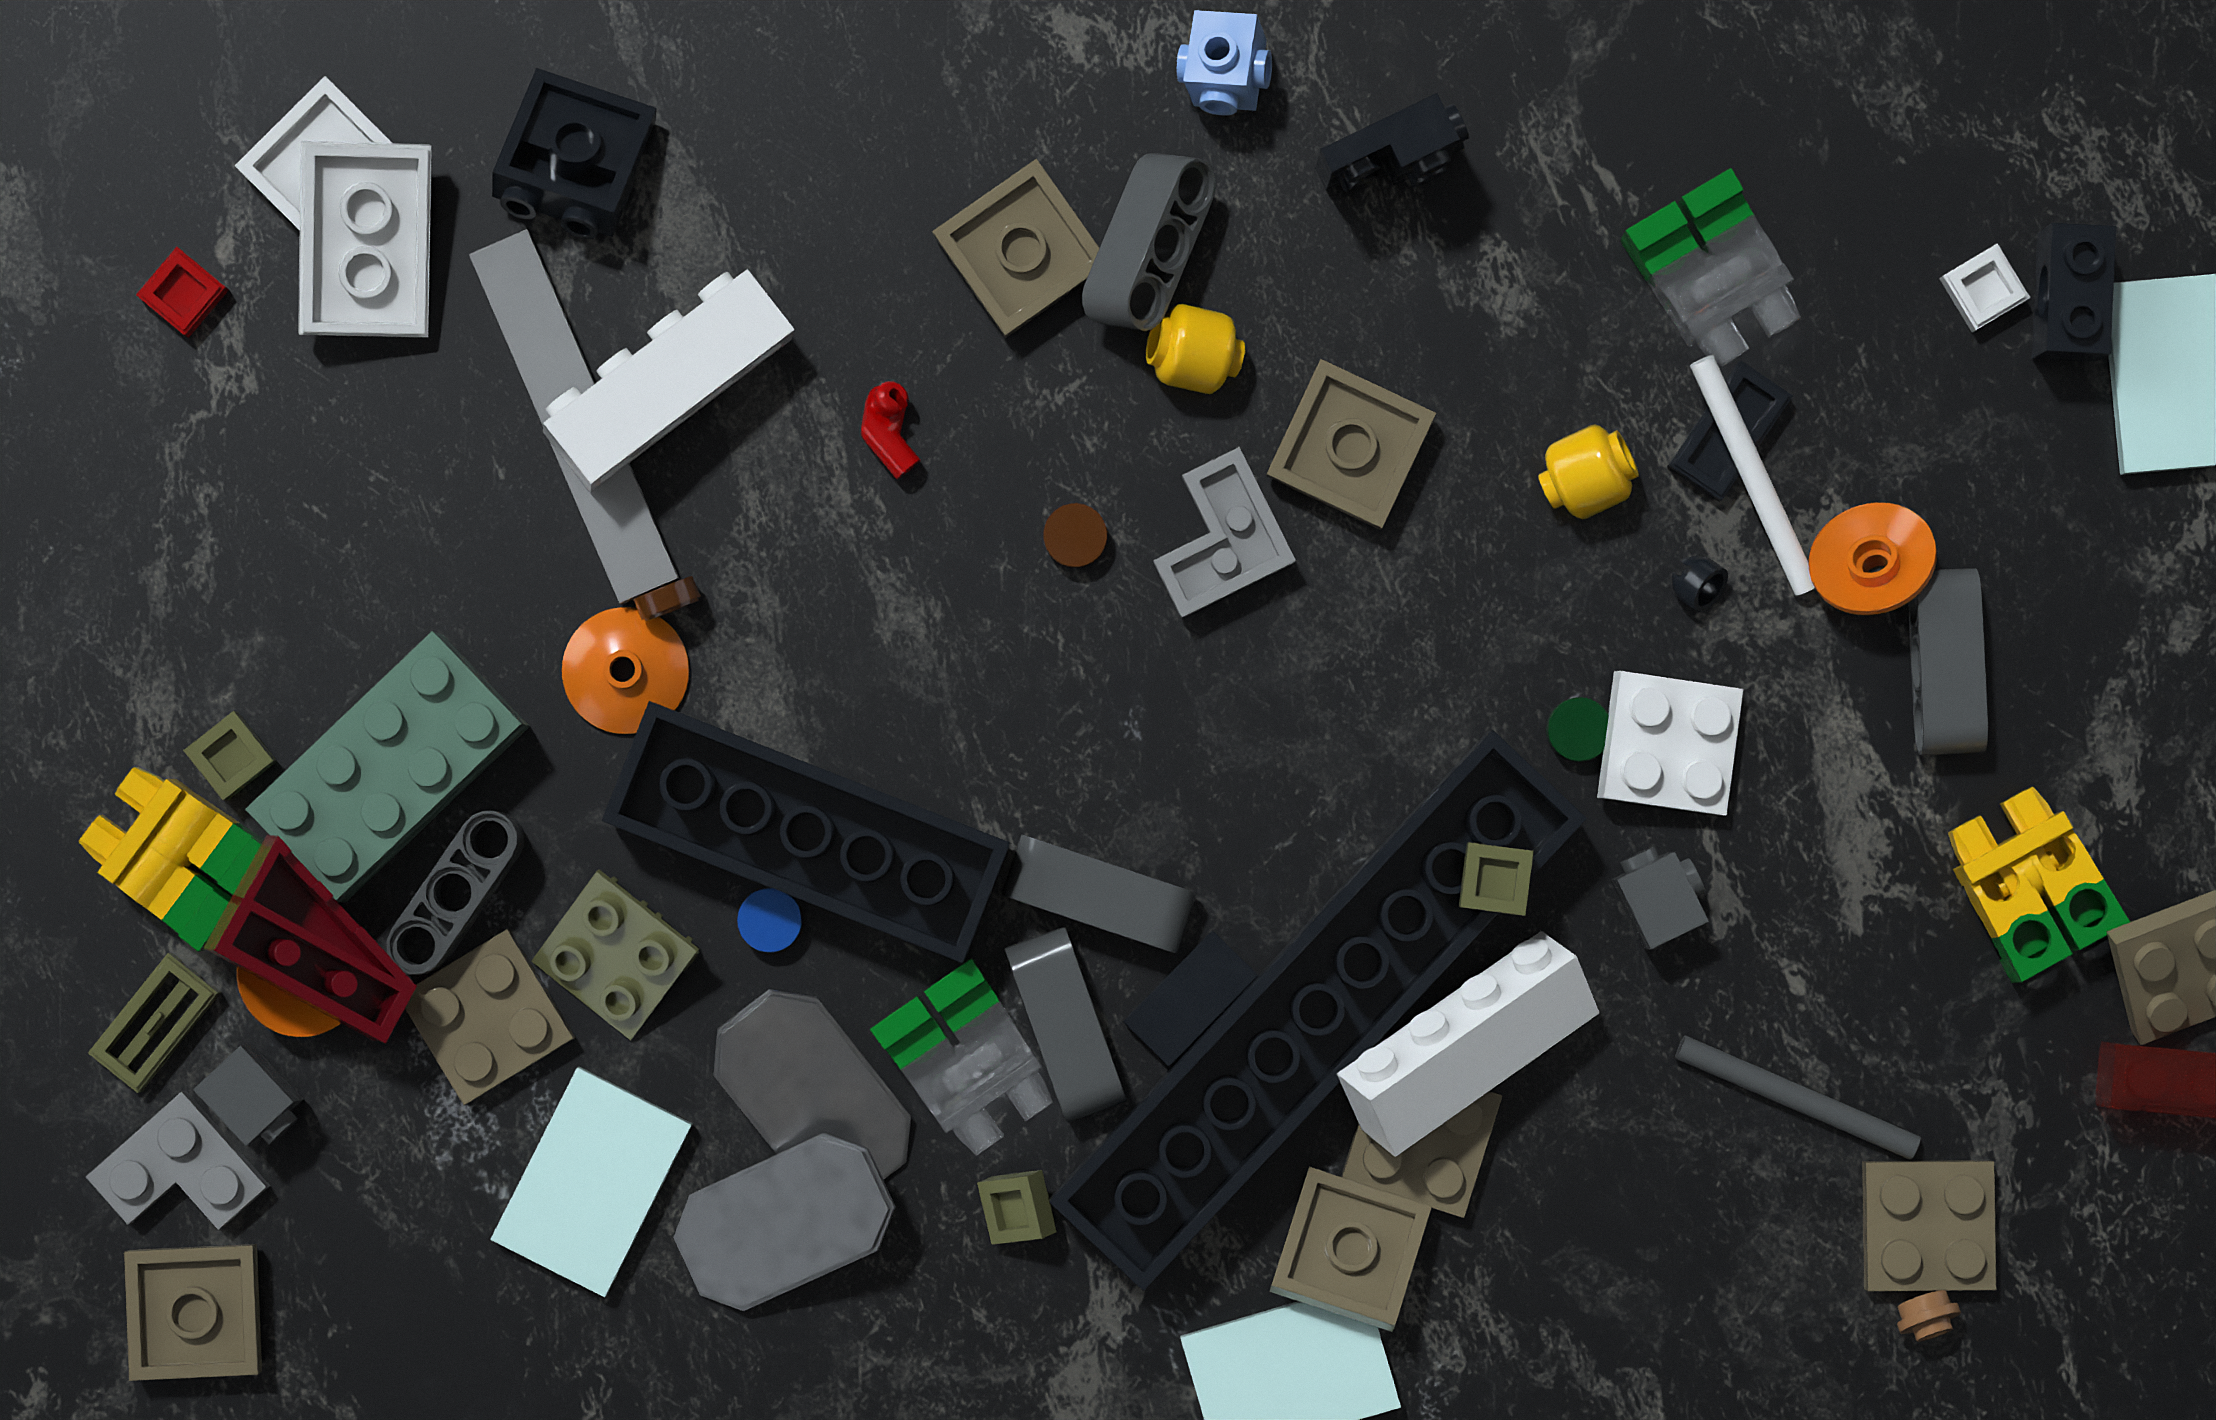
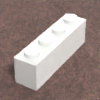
M748 269L735 279H733L729 272H725L699 292L698 296L703 301L702 304L684 317L678 310L665 316L647 332L652 339L650 343L634 355L627 348L619 351L597 369L596 372L602 378L582 394L576 386L572 387L545 409L551 417L543 423V433L589 492L593 491L791 341L795 329Z
M1540 931L1529 940L1518 944L1512 952L1482 973L1468 979L1459 989L1427 1011L1416 1015L1410 1023L1383 1042L1363 1052L1357 1060L1339 1071L1337 1076L1361 1129L1396 1157L1598 1015L1599 1010L1577 956Z

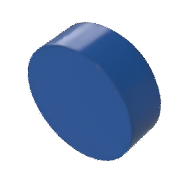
M766 888L752 893L744 900L739 909L737 921L740 934L747 944L759 951L776 952L789 947L798 938L802 929L803 916L799 904L791 895L773 888Z

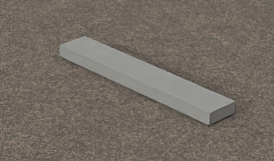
M528 229L472 252L469 256L543 425L551 417L545 409L555 399L575 386L582 394L593 386L595 382ZM550 442L621 605L641 595L680 580L630 463L589 492Z

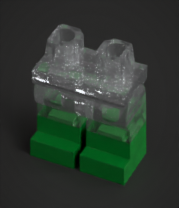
M1732 168L1682 196L1678 204L1674 201L1626 229L1620 240L1672 321L1680 329L1679 333L1687 346L1690 347L1697 342L1706 356L1714 355L1719 368L1741 356L1749 349L1733 320L1752 310L1767 337L1770 338L1792 326L1800 319L1794 299L1787 289L1794 279L1785 264H1782L1775 247L1761 228L1742 194L1744 189Z
M971 958L924 991L960 1044L955 1046L920 996L915 997L870 1028V1031L903 1072L945 1133L953 1130L960 1141L977 1156L1005 1136L986 1109V1106L1006 1093L1026 1122L1054 1101L1045 1080L1038 1071L1044 1066L1031 1049L975 959Z

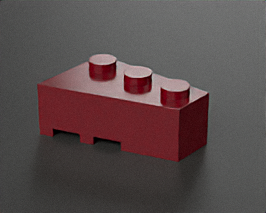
M266 835L203 949L371 1040L386 1044L417 986L362 926H359L343 909L321 881H318L297 859L286 843L278 835Z

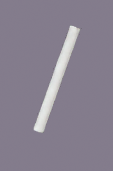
M1714 355L1704 357L1690 365L1692 372L1794 594L1800 595L1814 589L1815 587L1809 573L1808 560Z

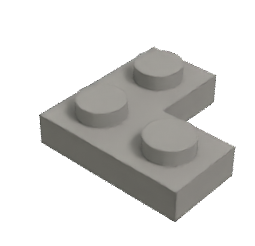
M1240 447L1182 475V479L1209 533L1153 560L1181 619L1296 562Z
M187 1090L180 1092L86 1176L89 1182L127 1225L134 1223L178 1184L218 1230L224 1228L271 1186Z

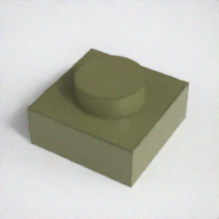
M238 711L231 712L183 750L223 801L231 799L277 762Z
M1468 842L1459 907L1525 916L1533 851Z
M1042 1170L991 1176L977 1182L992 1245L1042 1239L1057 1232Z

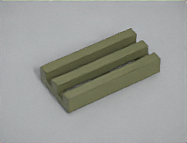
M167 953L88 1052L89 1055L137 1093L145 1089L222 993L215 986L203 980L202 976L195 970L183 964L182 960L173 953ZM173 973L180 979L179 983L117 1059L109 1051ZM191 989H193L199 996L138 1072L132 1071L129 1068Z

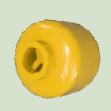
M1178 304L1168 311L1159 325L1150 330L1146 347L1147 364L1154 366L1156 377L1164 384L1212 394L1221 388L1228 376L1235 378L1238 375L1244 359L1245 343L1243 340L1236 339V330L1231 317L1212 310Z
M1590 425L1552 443L1548 447L1545 454L1548 470L1539 474V481L1548 501L1554 509L1565 505L1572 515L1580 519H1586L1628 499L1632 491L1631 480L1637 478L1639 473L1625 440L1617 430L1609 434L1608 431L1599 425Z

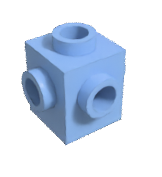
M1194 10L1189 45L1181 44L1177 57L1178 82L1185 84L1194 106L1215 115H1232L1237 112V109L1256 111L1259 88L1267 89L1269 87L1272 73L1271 51L1265 50L1267 40L1257 14Z

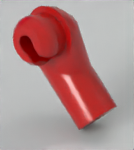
M886 381L874 387L866 398L861 436L898 480L916 466L921 459L900 435L905 410L909 402L908 393L901 384L894 381Z

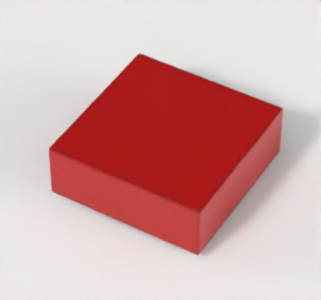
M176 247L136 296L184 336L189 338L229 289L184 251Z

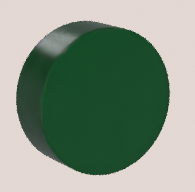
M1583 697L1565 700L1558 704L1548 717L1546 723L1547 740L1551 748L1564 759L1586 761L1595 758L1605 748L1609 715L1594 700Z

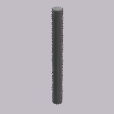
M1686 1035L1679 1044L1675 1059L1907 1159L1911 1160L1917 1151L1921 1137Z

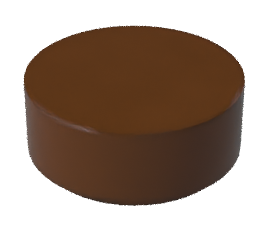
M1080 503L1066 504L1056 509L1047 519L1043 533L1044 544L1049 555L1062 566L1069 568L1086 567L1094 563L1105 549L1107 542L1106 525L1100 514L1093 508Z
M689 576L633 600L641 620L645 619V622L697 602L699 601L698 597L701 595L693 576Z

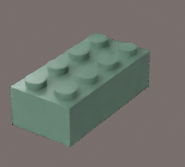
M431 631L245 810L269 835H278L309 872L332 893L333 898L337 902H347L516 741L530 725L444 635Z

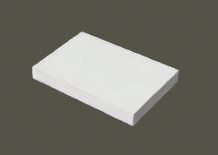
M301 141L299 335L428 337L431 202L430 144Z

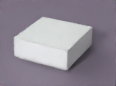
M1998 244L1939 278L1971 332L1976 331L2030 298Z

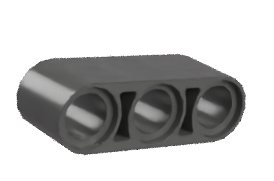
M1148 153L1137 161L1084 285L1082 302L1085 313L1091 321L1141 331L1152 330L1160 324L1213 201L1216 181L1213 169L1207 161L1200 158L1161 153Z
M1976 568L1934 570L1925 588L1908 602L1916 748L1919 755L1984 753L1988 741L1982 592L1979 573Z
M481 811L472 815L463 824L389 933L387 938V954L403 972L407 974H428L439 970L448 962L522 853L525 835L521 825L513 816L498 811ZM492 821L500 823L506 829L508 835V844L505 851L495 858L484 856L477 845L479 830L485 824ZM454 874L463 876L469 882L472 889L469 903L459 911L449 909L441 898L443 882ZM417 927L428 930L435 941V951L432 957L423 964L413 962L407 956L404 949L407 935Z
M1021 834L1001 895L1177 954L1197 893Z
M1066 927L1006 947L1005 951L1066 1122L1069 1123L1127 1102Z

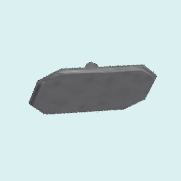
M769 989L717 1028L713 1075L776 1154L822 1133H827L869 1148L883 1180L906 1163L911 1121L910 1114L816 996Z
M822 1133L690 1194L673 1238L700 1296L745 1311L878 1251L896 1206L869 1148L827 1133Z

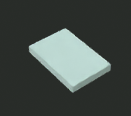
M2216 274L2114 283L2109 366L2120 475L2216 467Z
M577 1067L490 1240L606 1297L693 1123L581 1067Z
M1297 1301L1180 1336L1204 1420H1360L1401 1408L1378 1327Z

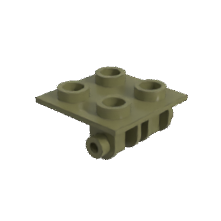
M598 869L531 962L631 1041L680 974L688 969L700 952L698 951L699 948L692 944L693 938L689 935L686 938L662 920L664 915L660 912L655 914L648 909L649 903L645 900L638 901L617 884L619 880L615 876L609 878Z

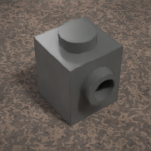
M1655 846L1620 862L1624 874L1611 879V882L1644 949H1653L1709 922L1697 896L1705 893V888L1695 866L1689 858L1680 862L1675 852H1667L1659 856Z
M252 1043L240 1045L193 1089L245 1146L258 1143L262 1138L269 1145L274 1143L296 1123L298 1118L291 1111L304 1100Z

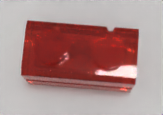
M2101 1042L2095 1097L2096 1105L2113 1109L2216 1118V1052Z

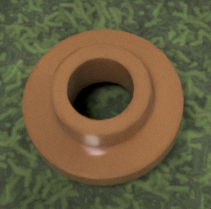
M1939 1290L1915 1297L1898 1305L1902 1320L1897 1323L1900 1334L1913 1332L1917 1342L1925 1341L1952 1331L1953 1327L1950 1320L1960 1315L1961 1311L1958 1303L1950 1302L1946 1290Z

